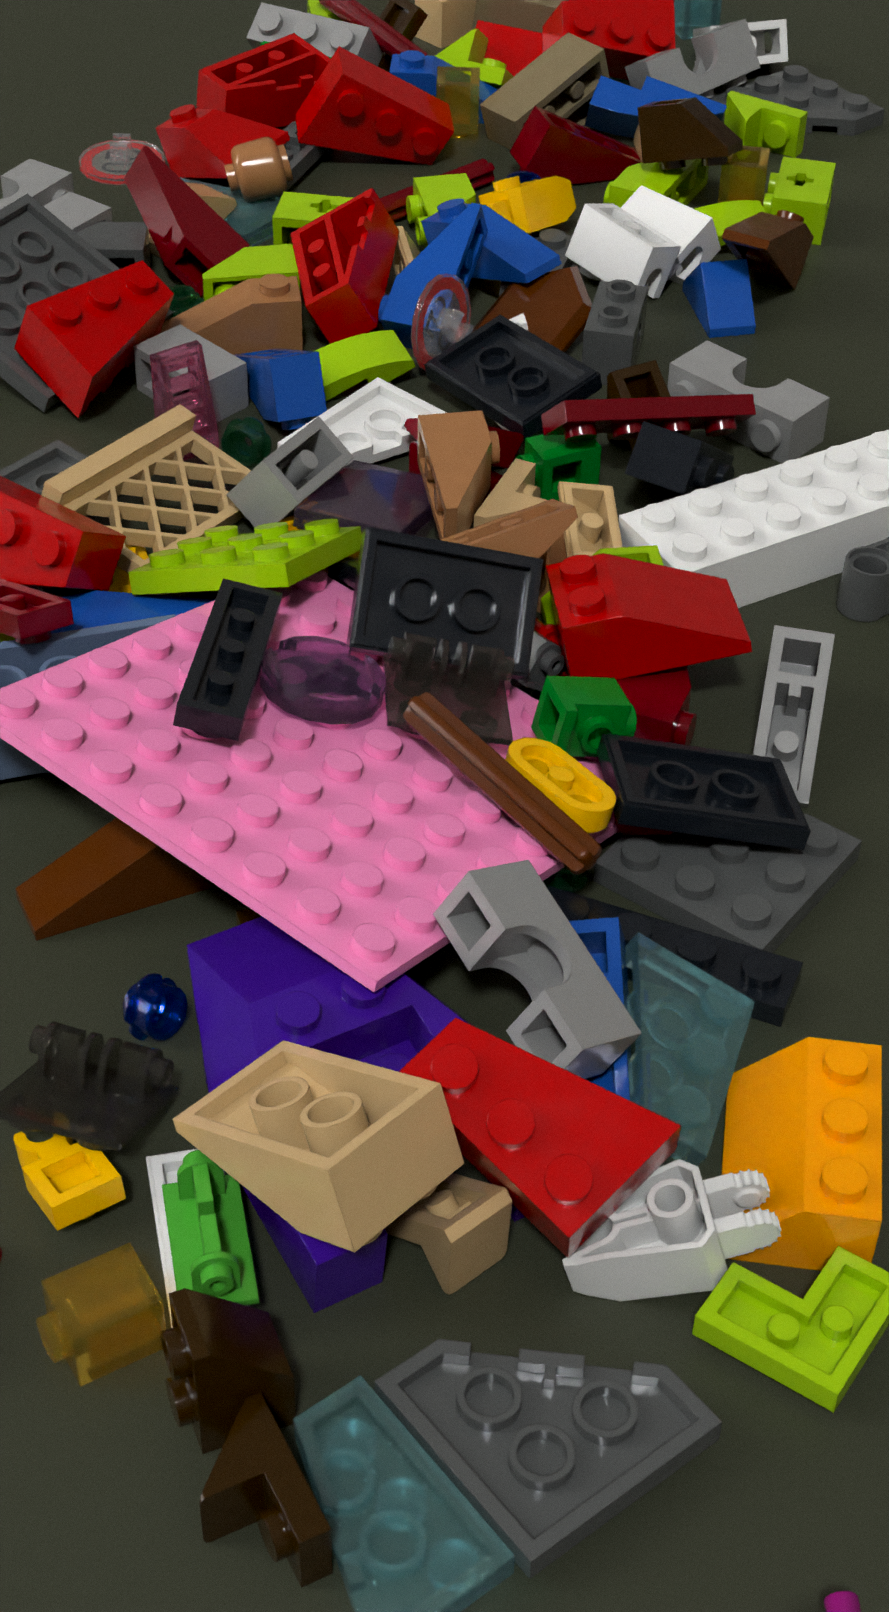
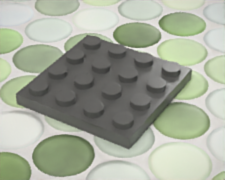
M26 194L0 209V377L41 411L45 412L61 401V399L14 349L26 307L120 268L29 194ZM170 309L168 310L165 321L171 319L173 312Z

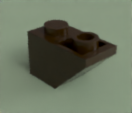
M697 98L654 101L637 107L643 163L659 162L660 170L685 167L686 160L701 159L702 166L729 163L728 156L743 150L742 139Z
M186 1288L169 1293L173 1328L160 1331L161 1345L171 1375L170 1378L165 1379L167 1394L178 1427L192 1424L202 1454L223 1447L245 1398L261 1392L279 1429L296 1424L294 1376L269 1313Z

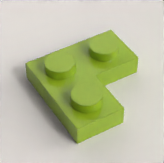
M838 1246L802 1299L733 1262L695 1315L692 1334L834 1413L889 1325V1272Z

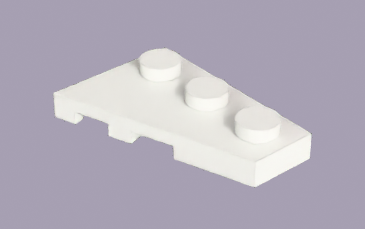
M377 377L319 415V417L354 457L336 474L339 475L408 452L410 443L417 440L406 430L407 428L404 426L406 420L418 418V415L447 412ZM313 420L277 442V449Z

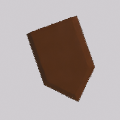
M578 266L547 272L529 283L511 282L469 334L498 315L511 319L524 313L529 332L566 352L584 330L592 307V302Z

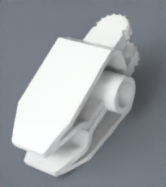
M681 1159L659 1167L569 1258L562 1259L563 1267L573 1291L587 1296L620 1302L712 1291L728 1270L725 1259L748 1254L758 1248L763 1250L764 1247L771 1246L773 1242H778L777 1238L781 1237L780 1231L782 1230L775 1212H770L769 1209L761 1210V1208L752 1210L755 1207H760V1204L766 1203V1198L770 1197V1189L766 1177H764L763 1173H758L757 1170L750 1171L748 1169L747 1171L739 1170L736 1174L731 1172L702 1180L699 1167ZM750 1209L749 1212L744 1213V1210Z

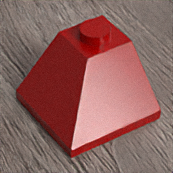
M193 104L180 106L169 113L170 119L156 127L169 167L180 178H227L224 165L232 163L231 150L235 145L262 137L272 138L277 146L290 141L287 131L217 109H195Z

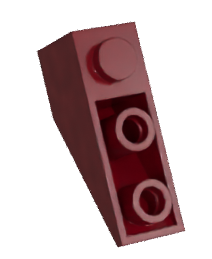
M144 146L141 149L124 180L165 266L196 296L201 298L203 296L202 274L242 248L249 247L250 244L150 148Z

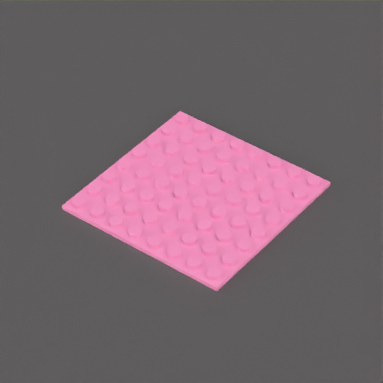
M321 570L290 587L264 588L283 593L278 617L238 741L223 737L207 738L196 734L193 730L173 725L178 699L215 600L0 688V738L372 992H376L450 943L433 913L468 871L529 860L542 881L565 867L405 722L403 717L405 710L408 708V702L412 697L420 696L425 692L431 693L505 759L508 747L514 740L537 738L531 725L539 700L511 685L506 677L346 650L354 590L330 578L325 570ZM305 664H308L313 666H306L303 672L310 678L324 679V677L327 675V672L325 671H328L330 674L326 678V680H314L306 677L303 673L300 672V670L303 668ZM334 675H343V676H350V677H351L352 679H354L357 683H355V682H354L353 680H351L349 677L336 676V677L333 679L332 683L335 684V685H336L338 688H340V689H351V690H353V688L355 687V691H348V690H339V689H337V688H336L334 685H332L329 681L331 680V678H332ZM298 689H302L304 692H306V693H307L310 697H312V698H311V700L308 702L307 705H300V704H290V703H289L286 699H284L281 695H282V693H283L285 690H288V691L284 694V697H286V698H287L289 701H291L292 703H304V704H305L306 701L309 699V697H308L306 694H304L302 691H298ZM340 692H344V693H355V694L358 695L361 699H363V700L365 701V703L362 705V707H361L360 709H357V708H352V707H359L360 704L362 703V700H360V699H359L357 696H355L354 694H341L338 699H335V698L337 697V695H338ZM316 699H320V700L317 701L316 704L313 706L314 708L317 709V711H316V710H314V709L311 707V705L313 704V702H314ZM573 757L605 782L598 757ZM612 812L609 824L605 829L589 833L598 843H602L617 833L614 812Z

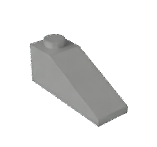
M774 625L753 755L780 759L800 807L808 808L835 634Z

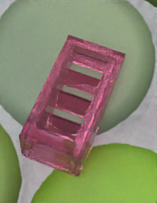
M195 340L150 354L155 418L181 404L196 415L192 430L219 448L218 428L202 344ZM188 367V373L169 378L170 372ZM189 389V392L173 397L174 393ZM189 452L184 455L183 461L197 456Z

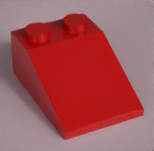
M605 553L593 556L573 555L562 562L545 565L555 623L569 676L607 677L619 680L752 652L751 640L727 579Z

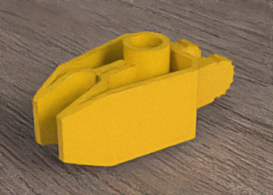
M514 176L492 182L494 191L478 196L481 205L488 206L531 236H533L532 232L567 221L577 208L571 181L559 176L520 183L519 176Z

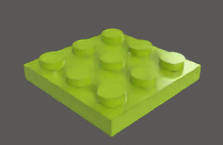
M322 519L305 523V530L289 531L287 522L258 525L254 527V533L239 534L238 526L236 525L210 528L204 531L205 537L190 538L177 542L178 549L162 550L149 554L150 563L129 571L132 595L219 591L223 578L260 588L290 587L360 551L362 539L361 526L339 527L338 519Z

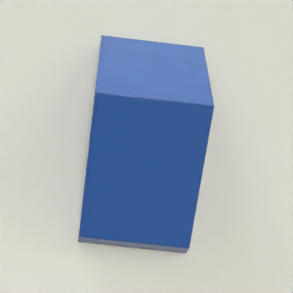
M747 259L700 263L683 281L682 290L707 336L715 338L755 334L756 323Z

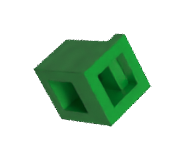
M536 435L525 438V453L516 456L517 459L536 463L535 486L540 487V498L555 499L559 501L557 489L559 481L599 485L602 446L595 438L583 442L569 443L565 442L564 435Z
M546 675L531 728L538 739L546 740L559 746L573 757H598L597 749L602 734L609 733L633 737L637 725V716L634 706L630 703L615 678Z

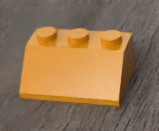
M807 1037L728 1075L721 1175L731 1172L736 1174L739 1170L747 1171L748 1169L763 1173L768 1182L770 1197L766 1198V1203H762L760 1207H755L752 1210L761 1208V1210L769 1209L770 1212H775L782 1230L780 1231L781 1237L777 1238L778 1242H773L771 1246H766L763 1250L758 1248L754 1252L729 1259L822 1271L836 1248L840 1246L872 1263L882 1224V1045ZM750 1209L744 1210V1213L749 1212Z

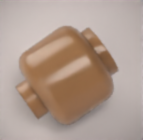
M262 137L235 145L231 150L232 163L224 165L231 192L240 190L243 199L248 203H256L281 196L283 191L287 190V182L293 180L284 144L277 146L270 137Z

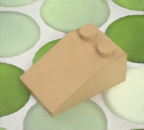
M284 1040L173 1118L176 1131L300 1233L354 1253L362 1246L376 1240L384 1228L416 1202L430 1196L437 1188V1185L464 1164L441 1083Z

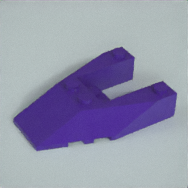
M262 916L187 944V956L196 1018L199 1024L203 1067L208 1093L283 1040L399 1072L455 1017L473 1025L406 972L376 992H372ZM242 1186L314 1313L383 1282L388 1236L385 1229H383L381 1235L376 1240L362 1246L354 1253L300 1233ZM512 1204L511 1217L514 1222L524 1218L525 1216Z

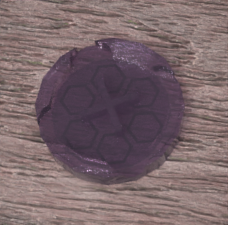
M294 636L280 641L279 649L273 651L270 647L265 652L260 671L259 685L270 701L284 711L300 718L331 725L354 724L371 718L381 707L386 689V675L378 663L369 655L365 654L364 661L350 655L352 647L342 641L319 636Z

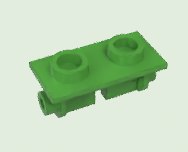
M200 1150L192 1151L183 1158V1164L177 1171V1182L162 1185L176 1291L186 1288L242 1305L259 1303V1295L240 1184L230 1175H224L223 1169Z

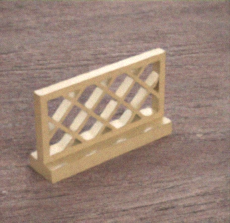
M179 404L46 480L41 495L83 516L90 515L109 518L110 526L106 527L126 536L117 566L128 573L150 563L149 558L146 560L142 559L126 548V545L152 548L153 553L162 550L178 549L177 542L205 537V530L233 525L245 517L226 495L230 491H226L225 484L237 485L251 470L194 432L192 428L196 415ZM191 452L208 465L184 462L183 457ZM151 476L175 477L176 484L152 482ZM187 479L212 482L213 489L189 486ZM120 495L143 497L144 505L118 502L117 497ZM155 499L178 501L181 504V509L156 506ZM193 503L217 506L218 513L194 511ZM121 519L147 522L149 530L123 528ZM160 524L184 526L186 534L161 532Z

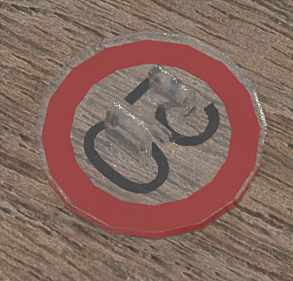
M113 133V140L94 144L82 152L79 156L80 172L88 179L99 183L127 185L124 178L144 146L150 148L165 163L164 152L157 146L145 141L131 140L130 133Z
M447 273L435 276L427 283L416 304L412 318L411 343L413 355L418 366L426 371L425 363L471 334L474 326L470 324L471 306L469 293L463 280L454 274Z

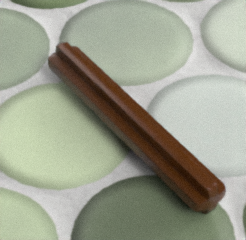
M425 692L409 700L408 708L403 714L405 722L563 866L575 875H580L594 867L597 863L596 860L602 852L600 843L431 693Z

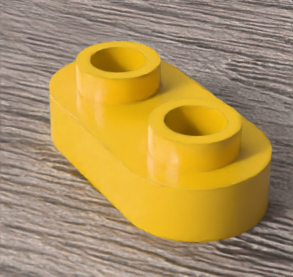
M520 738L514 740L509 745L505 760L588 834L599 832L608 826L616 803V795L604 781L562 748L549 741L538 738Z

